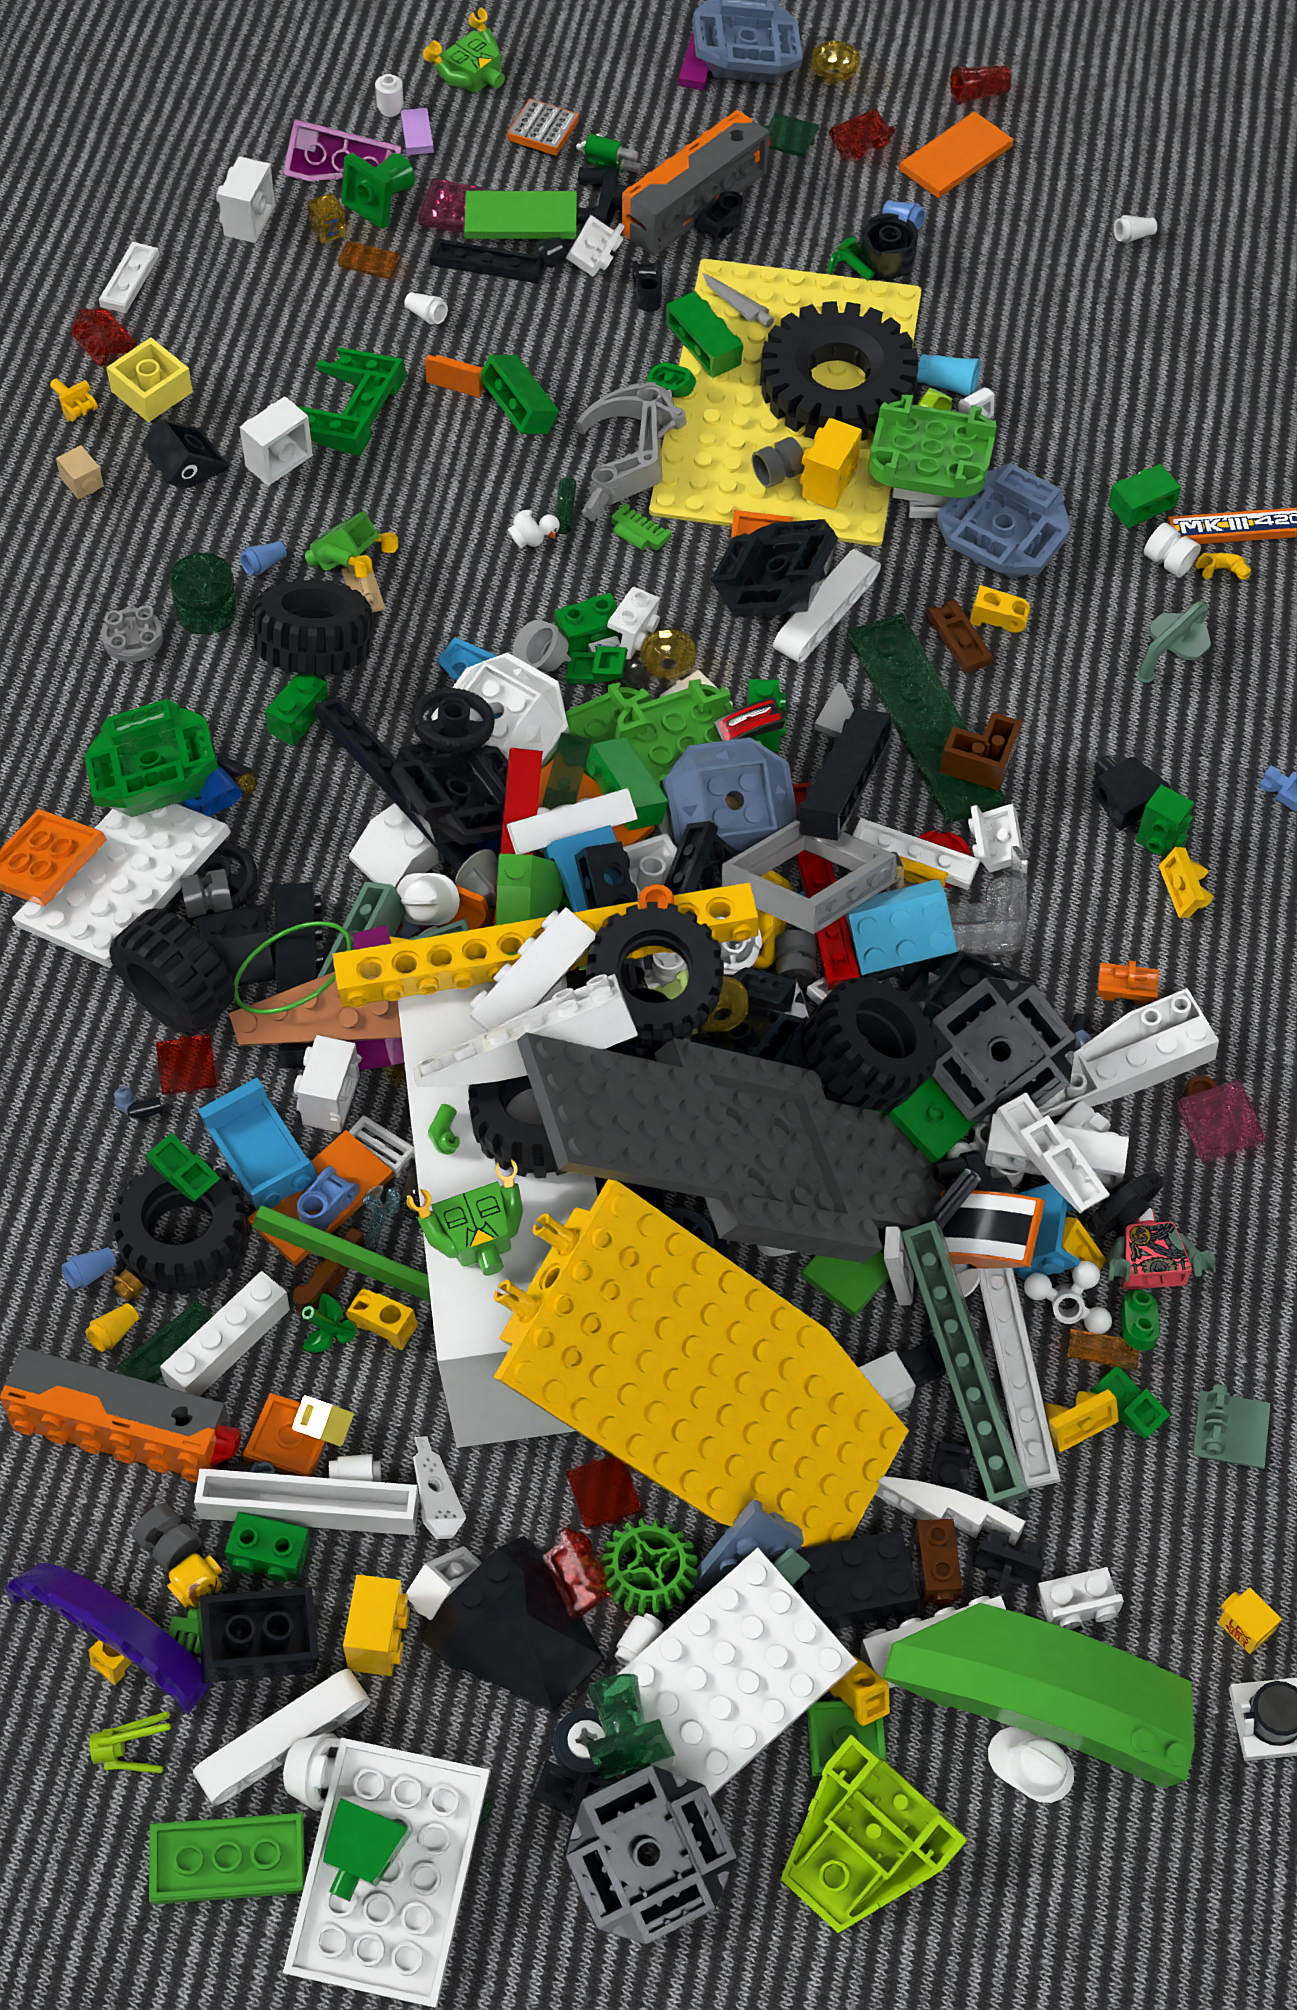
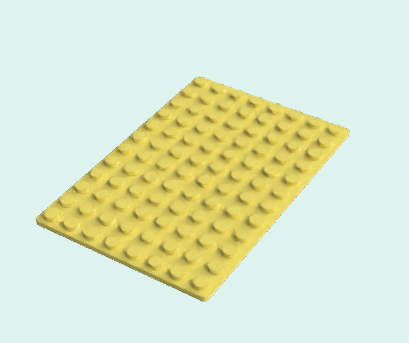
M712 259L701 260L695 291L703 300L710 304L712 311L725 321L727 328L741 339L743 343L742 361L740 366L712 378L683 345L679 366L688 368L696 378V385L688 396L673 397L674 406L683 409L685 412L686 425L680 429L671 428L664 434L661 449L662 480L653 487L649 506L650 515L730 527L733 524L734 510L791 516L793 521L825 519L837 535V541L880 546L883 542L891 487L875 480L869 472L870 446L874 438V433L870 429L868 430V439L861 441L858 469L835 509L802 498L803 485L800 484L802 473L792 478L785 477L783 482L770 488L764 487L758 480L752 466L753 452L767 446L775 448L776 442L787 437L796 439L803 452L808 447L812 448L814 444V439L805 437L806 424L795 432L785 426V417L777 419L770 411V403L765 404L761 393L762 386H760L762 350L764 342L768 341V333L774 325L781 327V319L792 312L799 318L800 308L811 304L821 314L822 302L837 301L839 313H844L846 302L861 304L859 316L862 317L869 307L883 312L882 322L892 317L901 324L900 333L907 331L914 342L921 288L914 285L875 280L867 281L860 278ZM703 273L721 281L760 305L769 309L768 315L774 318L773 324L767 328L758 321L749 322L742 314L707 286ZM827 361L811 370L812 378L816 382L836 390L851 389L859 386L866 380L865 373L859 367L845 361Z

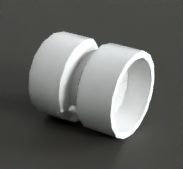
M1163 523L1149 538L1144 548V555L1156 563L1161 564L1164 562V569L1180 578L1193 566L1200 553L1201 545L1188 536L1180 538L1181 534L1176 528L1168 523Z

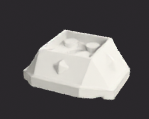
M509 653L467 667L452 687L455 689H465L471 693L474 692L475 695H479L490 705L493 714L504 713L500 718L495 719L493 733L489 740L481 747L484 745L498 747L507 760L511 747L543 751L542 769L570 731L558 681ZM438 708L431 716L432 720L437 719ZM470 708L469 719L483 721L481 716L474 709Z

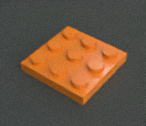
M38 809L0 849V890L45 907L54 899L66 883L76 875L81 867L97 853L98 849L107 839L100 830Z

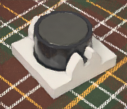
M1297 1678L1231 1684L1229 1692L1244 1761L1297 1756Z

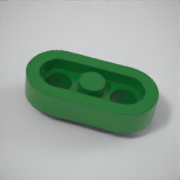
M668 362L654 366L647 376L648 382H656V385L665 388L667 391L671 390L672 397L676 398L688 396L696 385V378L688 368Z
M1131 1290L1125 1294L1120 1306L1123 1339L1134 1349L1150 1350L1154 1348L1160 1335L1158 1304L1155 1298L1148 1292Z

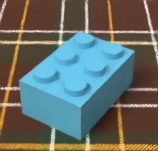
M939 879L876 894L846 913L855 957L862 975L958 952L945 891Z

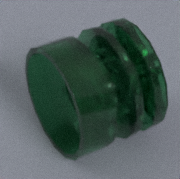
M199 552L187 555L177 561L170 571L169 584L178 623L185 630L204 635L218 633L229 627L237 617L238 601L231 566L222 557L213 553Z

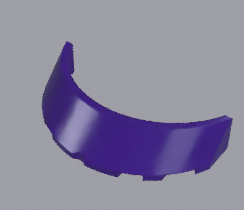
M39 1563L10 1580L4 1587L9 1599L17 1603L20 1598L27 1602L36 1599L134 1662L149 1675L151 1680L161 1690L178 1703L181 1711L186 1715L192 1711L212 1683H203L201 1664L163 1629L116 1595L71 1570L50 1563Z

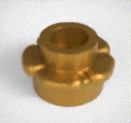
M124 1270L119 1276L115 1275L113 1277L117 1283L113 1289L126 1301H129L132 1297L136 1300L141 1299L139 1295L143 1292L145 1286L132 1273Z

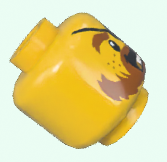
M191 1553L169 1572L171 1582L167 1587L185 1608L189 1605L198 1608L200 1596L216 1595L222 1589V1581L218 1575L223 1570L210 1554L203 1559L199 1554Z

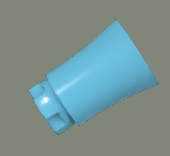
M922 354L918 365L917 382L967 397L976 392L981 360L980 358H954L935 354L933 356Z

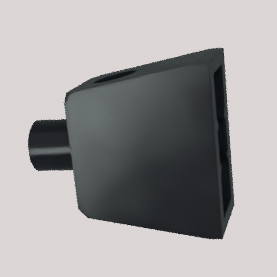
M1105 755L1094 766L1100 774L1095 788V796L1119 831L1142 818L1146 804L1160 785L1169 789L1171 787L1165 780L1135 757H1129L1123 762L1116 764L1108 755Z

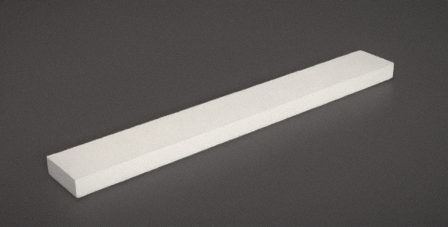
M976 1267L981 1272L979 1283L1017 1455L1027 1488L1031 1489L1061 1482L1013 1268L979 1269Z

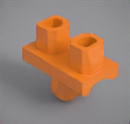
M1131 960L1128 961L1127 966L1100 963L1097 995L1101 996L1102 1000L1114 1001L1117 998L1131 999L1135 1004L1141 1005L1155 1002L1158 998L1159 970L1136 967V961Z

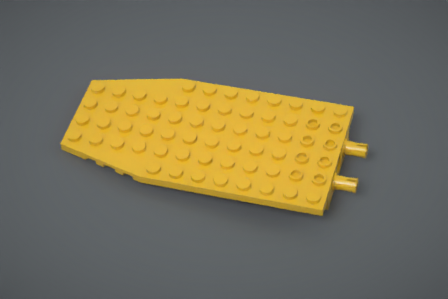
M608 1179L590 1211L575 1207L564 1226L554 1220L549 1214H542L536 1221L545 1227L541 1228L534 1224L532 1232L537 1237L539 1236L551 1244L552 1248L527 1291L524 1292L510 1280H504L498 1285V1288L507 1294H501L496 1290L494 1292V1300L514 1312L499 1337L501 1341L511 1347L496 1371L494 1378L716 1522L733 1527L734 1521L751 1500L754 1499L762 1503V1509L767 1514L776 1512L784 1518V1521L793 1523L802 1529L804 1543L801 1547L809 1548L850 1540L880 1485L878 1481L882 1476H885L909 1430L831 1333L618 1181Z

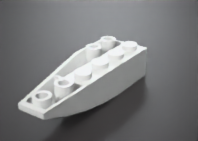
M605 974L593 977L586 983V986L576 990L572 988L561 990L553 995V999L439 1056L425 1058L419 1062L417 1067L413 1068L414 1081L417 1087L462 1086L497 1082L528 1075L517 1040L526 1032L599 1049H606L638 1036L615 974L608 977Z
M1188 988L1127 1013L1074 1052L1070 1084L1039 1107L1038 1110L1043 1117L1047 1115L1053 1117L1066 1114L1081 1100L1092 1107L1156 1085L1215 1060L1219 1040Z

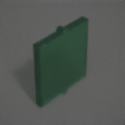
M774 113L769 125L765 126V129L770 131L769 149L805 158L810 146L814 145V138L819 130V125Z

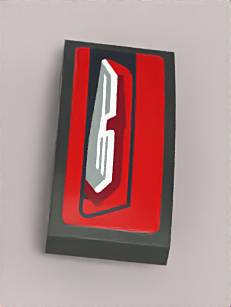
M775 697L739 708L714 722V728L720 741L749 737L754 739L755 735L783 729L785 725V719Z

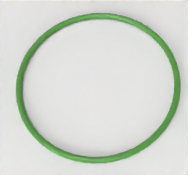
M315 921L296 925L274 935L256 948L239 968L233 983L235 985L234 999L236 1003L245 1011L265 1015L288 1011L312 1000L336 980L335 974L322 987L309 996L290 1005L275 1009H255L245 1005L238 995V983L250 961L265 947L284 935L308 927H332L339 930L345 936L347 951L352 950V941L349 933L338 924Z

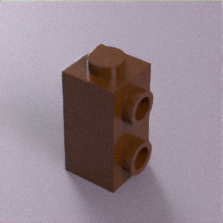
M954 1519L917 1521L914 1538L922 1603L932 1602L934 1606L951 1605L954 1601H959L963 1588Z

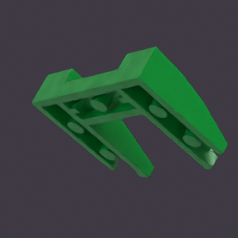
M338 347L336 350L337 354L341 357L334 363H328L321 359L317 362L316 366L318 371L358 385L342 414L302 406L297 407L308 415L311 441L341 452L361 456L372 437L370 426L389 394L396 395L407 377L404 361L401 358Z

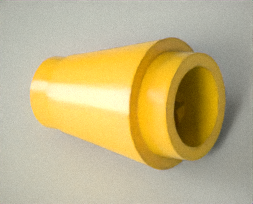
M125 1303L122 1307L120 1306L91 1321L90 1327L85 1331L90 1343L100 1352H104L106 1349L111 1350L134 1323L139 1320V1315L130 1304Z

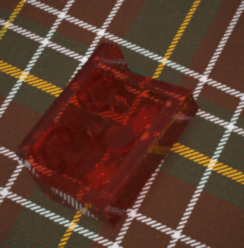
M876 108L832 127L828 133L844 161L851 157L858 159L867 154L871 148L876 147L878 150L887 146L891 142L890 138L896 129L894 126L886 127Z
M104 308L78 310L71 329V335L98 366L106 365L110 353H128L135 348L137 343L128 334L127 330L117 322L110 311Z
M564 1527L559 1531L562 1541L544 1554L543 1559L546 1561V1565L569 1615L579 1619L611 1595V1592L605 1582L607 1575L604 1569L596 1562L591 1552L593 1546L589 1538L583 1532H577Z

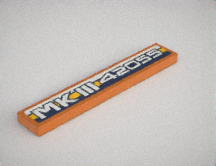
M1297 508L1168 517L1167 523L1178 530L1181 534L1180 538L1188 536L1198 544L1297 537Z

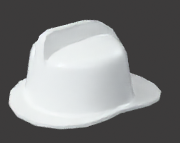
M413 873L406 875L397 887V892L402 898L400 901L406 910L403 918L409 923L415 925L446 924L455 917L459 910L460 897L458 889L454 882L445 875Z
M1013 1726L1000 1730L992 1738L988 1748V1760L993 1771L1002 1780L1029 1798L1042 1803H1053L1061 1800L1070 1791L1074 1781V1768L1069 1757L1056 1743Z

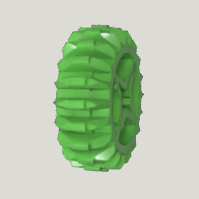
M641 1518L639 1519L638 1528H634L631 1523L627 1522L625 1524L626 1534L615 1530L613 1532L615 1542L607 1541L604 1545V1550L607 1553L600 1556V1564L604 1566L600 1569V1578L607 1580L604 1583L605 1592H614L612 1601L616 1604L625 1600L624 1610L626 1612H629L633 1606H637L638 1615L641 1617L645 1614V1608H652L653 1616L657 1617L660 1606H663L670 1613L673 1611V1601L682 1605L685 1602L684 1593H692L694 1584L691 1581L696 1579L698 1575V1570L693 1568L698 1564V1557L691 1554L694 1548L692 1542L683 1543L685 1540L683 1530L673 1535V1524L670 1522L664 1529L660 1528V1520L658 1518L653 1520L652 1526H646L645 1519ZM647 1544L658 1545L663 1548L656 1550L650 1548ZM633 1548L635 1561L628 1564L626 1570L620 1572L619 1563L621 1559ZM643 1560L650 1568L655 1567V1575L648 1567H643ZM677 1562L679 1571L673 1581L665 1586L663 1583V1573L670 1569V1565ZM639 1584L646 1585L650 1590H641L634 1586Z

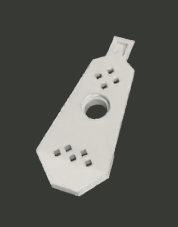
M414 1437L418 1453L413 1457L422 1505L421 1515L423 1524L436 1539H451L465 1521V1513L440 1456L431 1450L428 1437ZM428 1483L434 1484L437 1488V1492L433 1491L428 1486Z

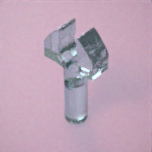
M384 1184L371 1188L365 1194L363 1204L368 1205L372 1212L364 1242L365 1247L371 1250H375L378 1247L385 1216L398 1213L401 1204L395 1188L387 1190L386 1202L384 1205L382 1204L380 1195L382 1194Z

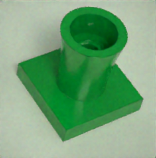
M354 153L348 154L344 157L341 203L377 227L385 228L389 225L391 196L409 190L414 186L415 175L411 164L404 156L398 153L390 154L376 167Z

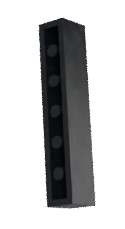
M855 708L850 718L845 719L841 735L835 737L832 751H828L825 756L824 766L818 768L814 784L808 786L804 802L798 804L796 820L800 821L801 835L838 841L891 740V713Z
M313 882L274 885L276 934L296 925L315 922L316 914H322L321 894L315 895ZM322 926L303 928L276 940L277 994L317 979L318 969H322L324 965L323 949H317V941H323ZM313 1043L279 1044L282 1069L306 1067L303 1064L305 1051L308 1046L312 1047Z

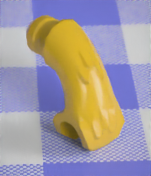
M1203 553L1198 557L1195 565L1196 569L1204 568L1202 576L1205 579H1210L1214 570L1223 568L1233 572L1242 580L1247 579L1251 575V568L1245 562L1246 558L1230 553Z

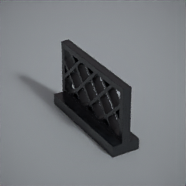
M704 821L686 825L664 886L672 891L673 895L722 887V864L739 855V853L716 834L718 827L713 822ZM713 845L716 859L710 861L709 852ZM718 864L721 882L715 883L712 866ZM703 871L706 887L700 889L699 879Z

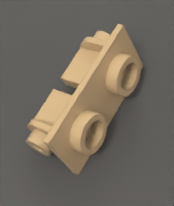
M351 565L348 568L341 569L346 585L350 586L352 590H358L365 596L371 605L372 612L385 610L374 572H367L368 576L366 578H358L355 576L354 566Z

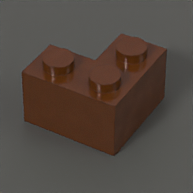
M992 712L983 735L952 727L943 750L939 773L1000 791L1018 743L1022 721Z

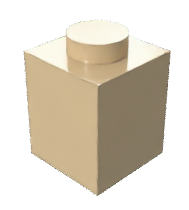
M82 445L56 458L60 478L78 500L104 487L99 465Z

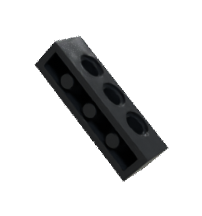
M622 841L585 847L574 855L587 910L636 902L638 897L637 888L631 882L629 874L630 859L628 853L623 849ZM604 873L612 878L613 886L605 881ZM653 954L643 958L645 973L653 969Z

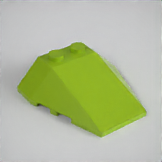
M851 1734L825 1765L822 1779L815 1797L812 1798L808 1808L809 1812L801 1832L797 1836L781 1880L837 1933H840L944 1870L968 1839L942 1811L889 1763Z

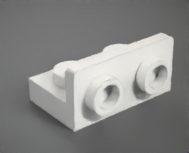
M1107 1567L1041 1582L1036 1587L1046 1621L1069 1630L1080 1626L1082 1621L1095 1619L1096 1622H1104L1113 1619L1119 1613L1124 1602L1122 1594H1116Z

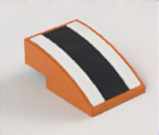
M946 1190L942 1191L941 1197L946 1192ZM973 1190L942 1228L953 1264H971L979 1269L1030 1267L1045 1201L1040 1198L1024 1195Z

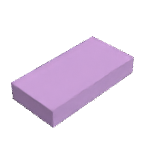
M427 108L400 110L406 154L434 153Z

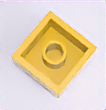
M830 417L824 428H818L812 448L808 447L802 458V464L805 465L800 478V484L803 485L802 498L835 509L858 469L862 429Z
M356 1574L343 1643L347 1667L351 1671L392 1676L394 1664H401L404 1643L401 1642V1629H407L410 1615V1607H407L408 1594L403 1593L401 1580Z

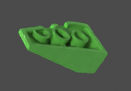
M499 854L495 926L548 917L554 910L557 911L563 896V884L555 861L534 855ZM511 952L507 955H515L517 952Z

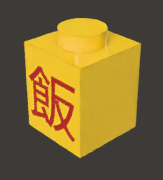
M1249 1587L1243 1594L1239 1595L1237 1592H1234L1221 1605L1224 1612L1218 1623L1251 1654L1276 1631L1282 1618Z

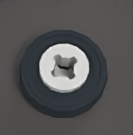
M592 1708L577 1709L567 1714L558 1723L553 1735V1752L559 1765L578 1775L587 1772L597 1777L607 1772L616 1762L620 1751L619 1732L614 1722L600 1711Z

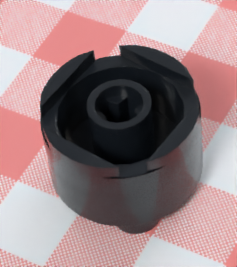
M892 213L879 214L868 221V224L862 230L860 260L875 272L872 279L896 278L909 275L912 272L918 241L916 226L912 221L907 219V222L899 219V215Z

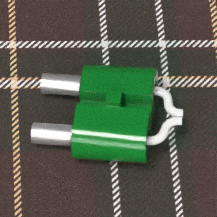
M589 134L586 141L576 145L577 150L582 151L586 155L588 165L591 167L616 166L617 174H621L623 169L636 173L641 172L642 164L633 162L638 160L639 152L625 149L621 141L606 138L600 134Z

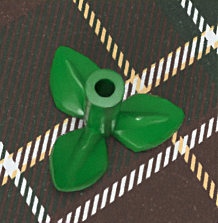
M854 235L846 238L837 247L838 251L831 255L828 263V274L832 275L839 261H845L865 280H871L875 272L856 256L860 254V248Z
M325 1293L321 1295L319 1311L311 1306L305 1307L302 1311V1317L320 1328V1330L313 1331L304 1342L302 1349L306 1352L318 1353L327 1350L333 1342L334 1335H336L341 1344H346L355 1337L358 1331L357 1324L352 1320L348 1319L338 1324L343 1310L332 1296Z

